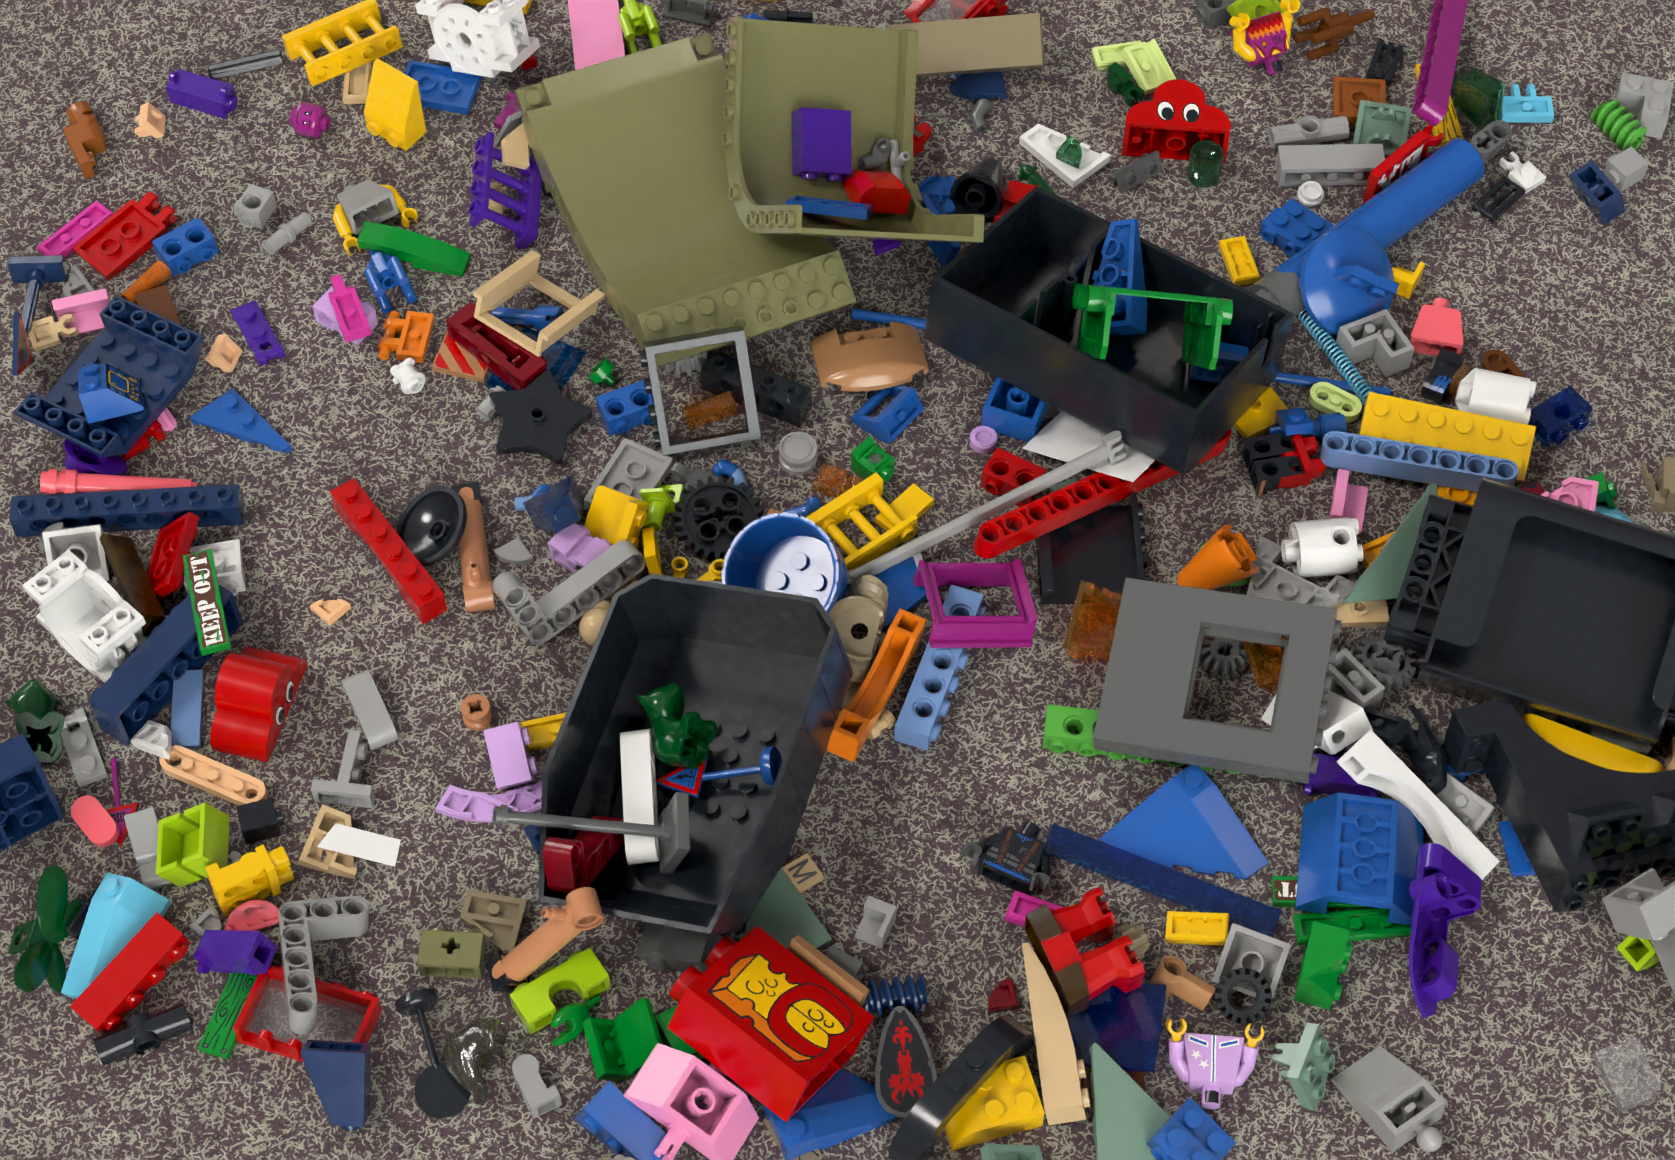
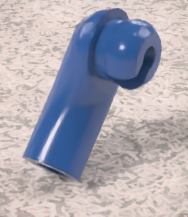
M810 497L805 505L783 512L797 514L800 517L806 518L823 507L818 497Z

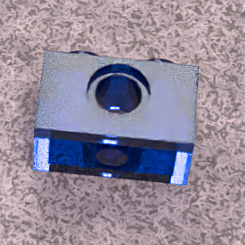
M1569 386L1531 409L1528 425L1536 426L1534 436L1545 447L1553 443L1558 445L1568 437L1569 433L1574 430L1580 432L1589 424V416L1593 407L1577 391Z

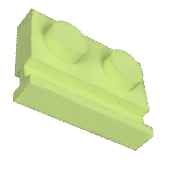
M1151 39L1147 43L1141 42L1131 45L1122 50L1121 55L1136 83L1144 90V95L1155 92L1156 88L1162 83L1176 79L1155 39Z

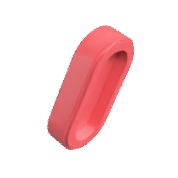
M89 795L82 796L72 804V818L93 844L98 847H108L118 839L120 833L118 824L95 797Z

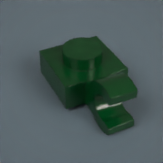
M1117 62L1108 66L1107 85L1113 92L1117 91L1124 97L1125 103L1130 107L1134 106L1135 99L1132 96L1138 97L1141 101L1144 100L1145 92L1141 87L1136 86L1132 82L1133 76Z

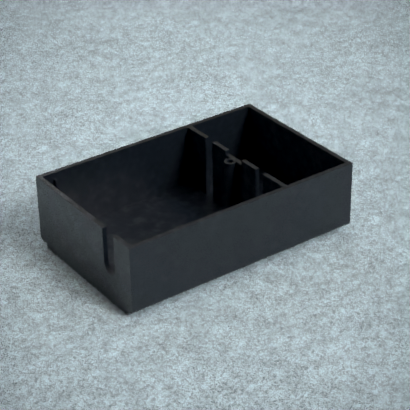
M1035 186L984 232L983 242L971 243L933 277L924 339L1106 435L1113 431H1120L1122 435L1121 440H1123L1125 445L1182 475L1189 473L1261 397L1276 378L1294 313L1140 237L1145 289L1147 291L1233 300L1232 320L1230 325H1222L1220 342L1248 347V354L1221 383L1190 378L1191 364L1182 362L1186 301L1146 297V333L1132 335L1109 334L1106 358L1099 359L1079 349L1082 310L1073 308V292L1076 283L1093 285L1094 280L1092 277L1094 271H1098L1103 257L1101 250L1111 222Z

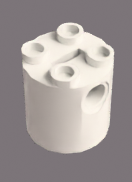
M1474 368L1460 381L1455 403L1460 411L1528 425L1531 408H1527L1530 398L1534 396L1536 382L1530 381L1529 378Z
M1345 517L1292 522L1289 528V538L1281 542L1283 562H1291L1293 573L1302 578L1335 576L1337 574L1347 575L1358 572V562L1363 561V547L1361 544H1357L1356 535L1359 533L1357 518Z

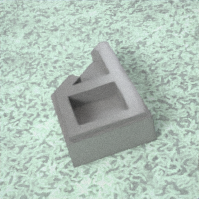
M76 264L72 266L70 278L63 289L64 296L69 297L95 291Z

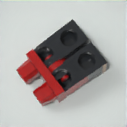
M1284 433L1245 438L1241 454L1247 471L1250 473L1249 476L1256 496L1267 494L1270 490L1310 485L1312 478L1324 476L1325 464L1322 463L1320 458L1310 459L1308 456L1317 453L1318 447L1315 436L1301 437V434L1286 436Z

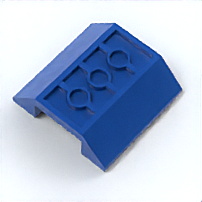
M1335 793L1305 804L1302 816L1295 910L1326 914L1328 902L1331 901L1388 909L1387 922L1411 925L1413 900L1409 892L1410 882L1414 880L1416 855L1419 848L1423 845L1424 826L1411 810L1398 800Z

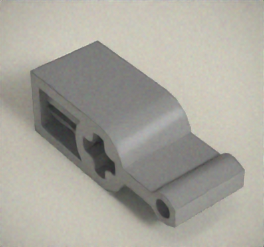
M154 807L124 815L143 885L151 890L172 885L173 883L156 875L159 819Z

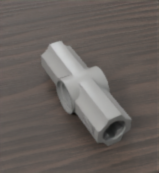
M1307 115L1302 117L1299 123L1268 128L1269 144L1273 150L1278 149V145H1314L1320 142L1349 138L1350 133L1347 117L1344 116L1318 119L1315 116Z

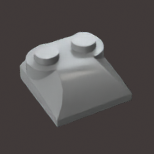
M1232 923L1212 982L1219 983L1221 977L1233 969H1253L1265 977L1270 985L1273 999L1292 944ZM1239 984L1234 988V990L1256 998L1255 990L1248 984Z

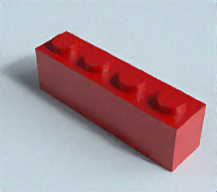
M156 912L72 1003L70 1008L101 1035L118 1029L123 1021L122 1018L130 1009L140 1005L144 999V994L152 985H157L166 975V970L174 961H179L186 954L187 947L191 943L178 929Z

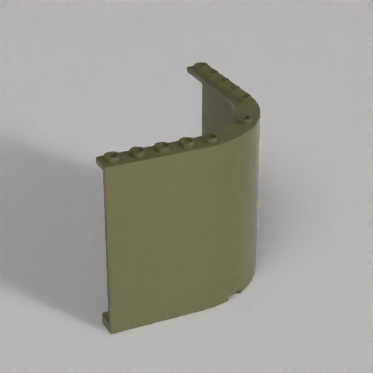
M743 16L730 18V22H728L726 27L729 49H727L725 54L728 76L724 81L727 104L723 108L726 131L722 135V145L726 147L727 173L730 186L729 199L733 201L740 220L748 230L763 234L924 242H983L985 218L983 214L936 215L928 208L921 206L923 199L918 185L912 183L910 173H913L915 170L913 131L917 30H888L746 19ZM801 107L851 111L852 170H861L859 158L870 156L874 145L880 138H886L889 141L892 139L898 140L900 154L903 151L910 154V160L901 167L903 185L911 195L907 214L872 212L871 216L864 220L802 212V205H786V200L794 195L851 202L841 182H827L826 178L818 177V180L804 181L802 176H792V112ZM888 156L883 166L865 171H886L891 173L890 156Z

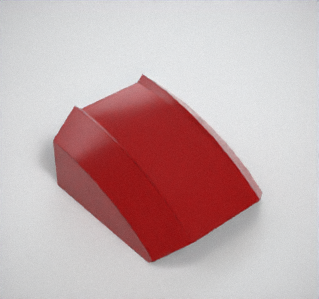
M852 170L851 175L842 179L841 185L851 202L871 204L872 212L907 214L911 195L901 181L892 173L886 171Z

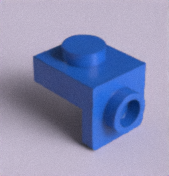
M1303 407L1276 410L1275 426H1280L1286 436L1313 432V422Z

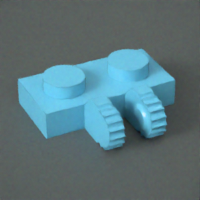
M1512 84L1511 96L1502 97L1500 119L1502 121L1511 123L1553 122L1552 97L1537 96L1534 84H1528L1526 96L1520 95L1518 84Z

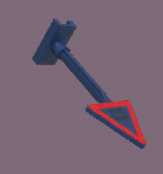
M63 255L9 257L8 267L13 283H28L22 316L20 312H14L13 376H19L32 363L33 356L28 342V335L32 329L40 287L47 282H67L68 272L64 271Z

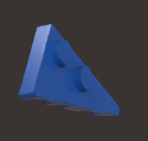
M233 388L190 417L194 425L199 426L201 424L215 429L216 432L230 434L234 438L243 441L257 442L269 446V449L278 452L289 453L292 451L291 445Z

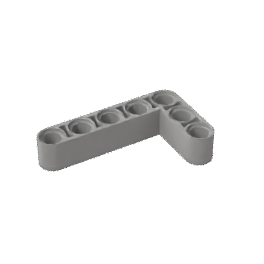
M621 540L536 602L512 572L499 574L493 581L492 587L527 638L533 644L541 645L640 574L646 565L645 557L630 541Z
M344 896L290 901L284 903L279 908V937L289 1027L294 1033L309 1034L318 1025L317 993L310 941L364 935L369 929V903L365 898L361 896Z

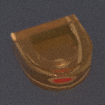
M1462 364L1456 371L1450 383V394L1456 396L1459 383L1472 371L1471 366Z

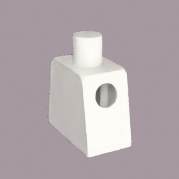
M1332 691L1328 692L1323 697V701H1328L1326 719L1320 718L1318 728L1323 729L1321 747L1315 746V749L1318 747L1329 754H1336L1346 746L1362 738L1370 729L1373 731L1363 708Z

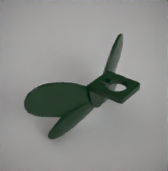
M58 866L48 867L41 875L36 897L37 920L34 919L15 927L8 953L12 955L25 951L19 958L13 971L15 985L24 992L34 991L42 984L45 978L52 990L61 992L66 978L64 958L57 943L69 936L65 928L80 910V902L85 900L76 898L67 904L68 881L64 870ZM27 932V937L18 945L22 933Z

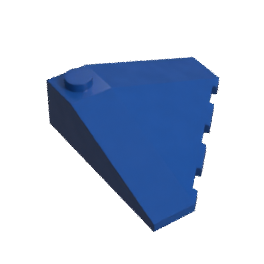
M1190 765L1172 777L1099 838L1118 862L1130 863V859L1148 861L1149 866L1172 869L1173 865L1190 867L1192 868L1191 872L1208 875H1215V871L1232 873L1234 878L1243 880L1248 879L1269 864L1216 785L1199 766Z
M841 1069L787 1122L760 1102L779 1142L785 1160H791L816 1149L821 1151L900 1119L888 1113L879 1103L874 1084L863 1081L860 1076Z

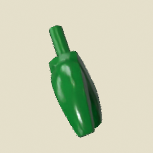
M595 995L586 1004L581 1002L568 1004L553 1016L551 1027H558L566 1022L565 1031L560 1032V1035L553 1040V1046L566 1044L581 1034L584 1029L582 1023L591 1016L588 1011L601 1001L598 995Z

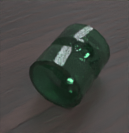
M1202 140L1192 146L1187 168V179L1191 184L1199 188H1210L1219 182L1224 159L1222 147L1210 140Z

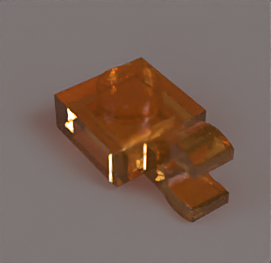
M822 463L812 487L815 492L837 498L842 492L845 493L862 482L863 478L859 476L849 477L848 470Z

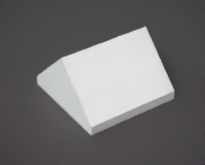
M101 524L42 532L47 564L52 563L69 549L88 569L97 573L105 581H109V560L99 539L102 533H104Z

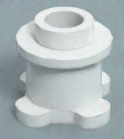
M411 357L390 369V373L394 376L392 381L394 384L400 383L401 390L405 394L418 393L422 390L426 381L424 374L418 372L416 367H414L415 360Z

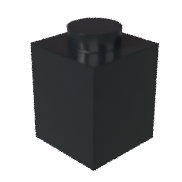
M272 797L236 806L241 832L246 844L282 836L280 826L285 825L281 807L275 808Z

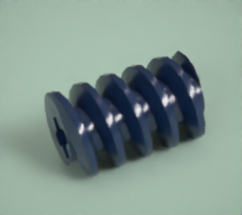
M918 974L916 983H914L910 975H906L903 985L898 976L893 977L891 986L886 978H881L879 987H877L873 979L868 981L867 988L870 991L863 1005L864 1009L871 1015L873 1010L876 1009L879 1017L883 1018L885 1008H888L891 1013L897 1006H903L909 1010L910 1006L913 1005L917 1014L921 1012L922 1004H925L928 1008L926 984L923 974Z

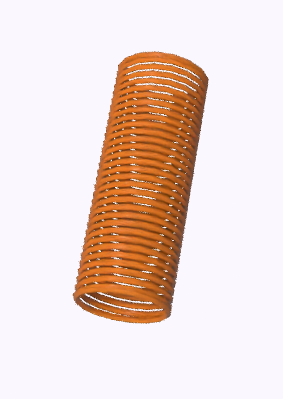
M157 261L121 294V298L130 300L137 305L136 299H133L135 294L144 292V289L150 290L151 288L154 289V287L161 286L172 275L171 270L165 263Z

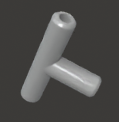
M892 139L890 140L891 148L889 154L891 173L903 184L901 167L910 160V154L906 151L900 154L898 140Z

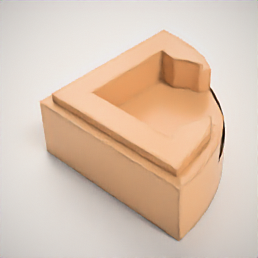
M322 599L312 603L310 609L331 626L351 609V605L342 599L326 601Z

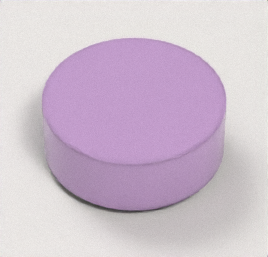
M988 426L974 428L970 433L971 448L978 453L993 451L997 446L996 431Z

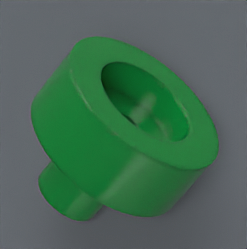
M605 358L591 370L587 377L595 385L603 380L608 386H611L616 381V378L610 373L615 365L608 358Z

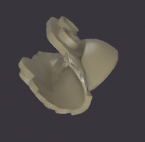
M862 575V577L858 578L851 596L837 600L828 614L838 630L854 672L850 683L854 684L865 680L878 649L880 650L887 634L883 633L888 610L887 601L889 594L887 586L880 579L872 575ZM856 624H864L868 628L867 636L863 639L854 638L851 634L852 627Z

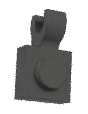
M675 462L670 469V472L673 473L670 480L677 484H682L684 486L683 493L687 495L688 485L697 489L698 479L704 484H707L708 476H711L714 482H718L719 479L718 476L698 467L692 473L679 462Z

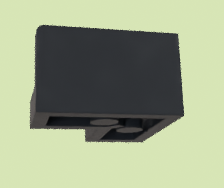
M1367 707L1363 709L1373 732L1385 745L1390 747L1399 745L1412 750L1418 748L1419 744L1409 720ZM1357 741L1332 755L1342 757Z

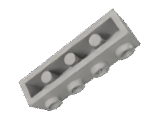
M1383 144L1278 145L1275 161L1278 187L1301 186L1307 181H1315L1321 186L1367 185L1370 171L1385 160Z

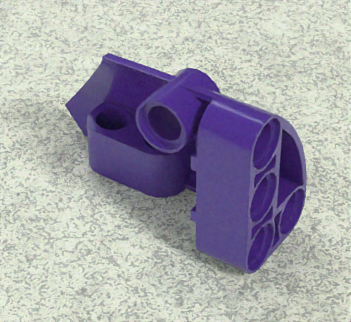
M1427 843L1419 848L1416 855L1414 880L1410 882L1409 892L1413 900L1409 973L1416 1004L1422 1018L1436 1014L1437 1001L1449 998L1457 987L1459 955L1447 943L1449 922L1474 914L1475 910L1481 907V878L1448 849L1437 843Z

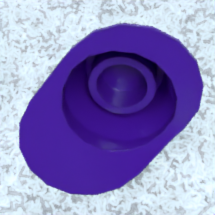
M66 439L63 443L64 450L67 453L64 466L68 470H77L78 473L121 475L127 470L126 463L117 455L101 457Z

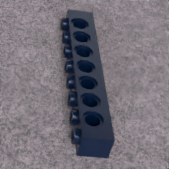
M239 484L12 496L9 521L16 537L41 536L47 527L60 522L64 523L65 529L101 524L103 532L156 530L167 526L188 512L199 516L197 527L243 525L244 499Z

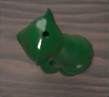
M33 678L17 690L10 699L5 700L4 703L18 715L15 720L16 729L19 735H24L39 763L47 761L50 763L56 760L61 753L63 743L59 734L64 727V718L60 713L54 711V708L60 701L56 699L53 692L38 679Z
M671 683L665 687L654 689L644 696L637 695L638 701L644 706L651 721V735L656 757L664 764L672 767L699 768L708 755V745L713 741L717 733L715 721L701 720V716L697 712H686L683 714L685 709L683 690L677 683Z

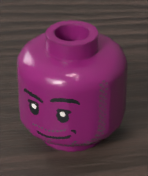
M301 102L297 107L294 106L291 111L290 126L294 128L298 135L319 138L324 131H328L330 116H327L326 109L322 105Z

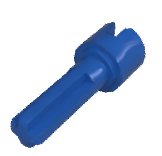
M539 305L535 310L497 307L490 314L506 324L530 325L540 332L553 322L554 317L558 318L564 314L561 306Z
M1336 412L1318 415L1316 420L1312 421L1313 432L1301 434V437L1315 436L1323 441L1324 435L1328 432H1347L1344 414ZM1280 426L1269 427L1267 435L1284 433Z

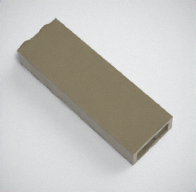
M1040 13L887 25L888 30L910 29L918 31L916 78L1045 68L1043 27Z

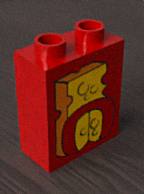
M756 926L738 943L728 935L723 937L708 955L705 961V966L708 969L703 973L694 966H690L683 972L669 993V996L679 1004L667 1028L782 1120L787 1122L852 1058L875 1017L760 927Z

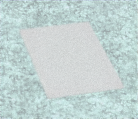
M1061 411L1022 449L1069 462L1101 446V437L1106 434ZM1124 444L1127 453L1125 458L1113 464L1105 459L1087 469L1134 482L1155 460Z

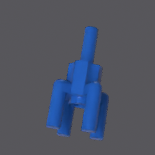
M368 249L371 259L367 263L368 268L365 269L364 274L383 314L393 311L385 291L395 285L401 287L408 303H415L417 301L416 293L399 258L381 253V251Z

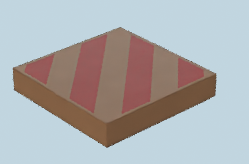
M447 330L432 364V371L484 383L489 372L488 367L448 337Z

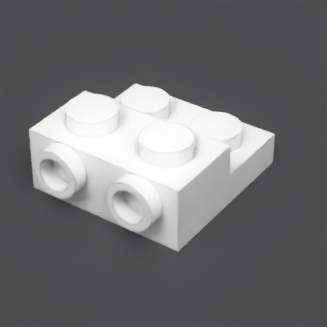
M240 539L190 547L189 552L191 554L212 549L219 585L231 591L234 596L238 592L246 591ZM184 567V585L188 596L190 593Z

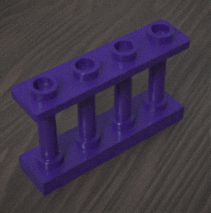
M489 131L483 138H479L474 145L475 162L472 166V173L474 175L470 188L472 198L468 209V214H470L469 225L475 227L484 218L514 231V247L526 249L538 238L542 178L533 153L529 156L530 166L527 169L515 168L520 174L519 180L493 168L492 158L502 162V152L493 147L494 133ZM491 179L517 190L518 200L490 188ZM489 199L515 210V214H517L516 221L489 209Z

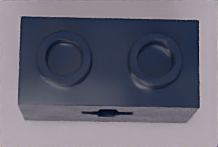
M1592 160L1569 174L1574 192L1602 225L1625 212L1621 192Z

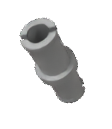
M300 212L288 223H282L278 226V230L262 241L264 250L268 254L274 255L288 242L290 244L293 243L297 235L312 225L311 219L306 213Z

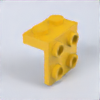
M604 485L598 486L595 490L584 526L591 532L593 539L595 537L599 539L604 538L612 546L621 540H628L637 548L640 531L646 522L650 503Z

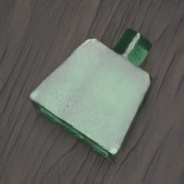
M1474 69L1463 76L1456 73L1454 74L1451 87L1455 90L1453 105L1481 131L1491 122L1500 120L1506 84L1478 69Z

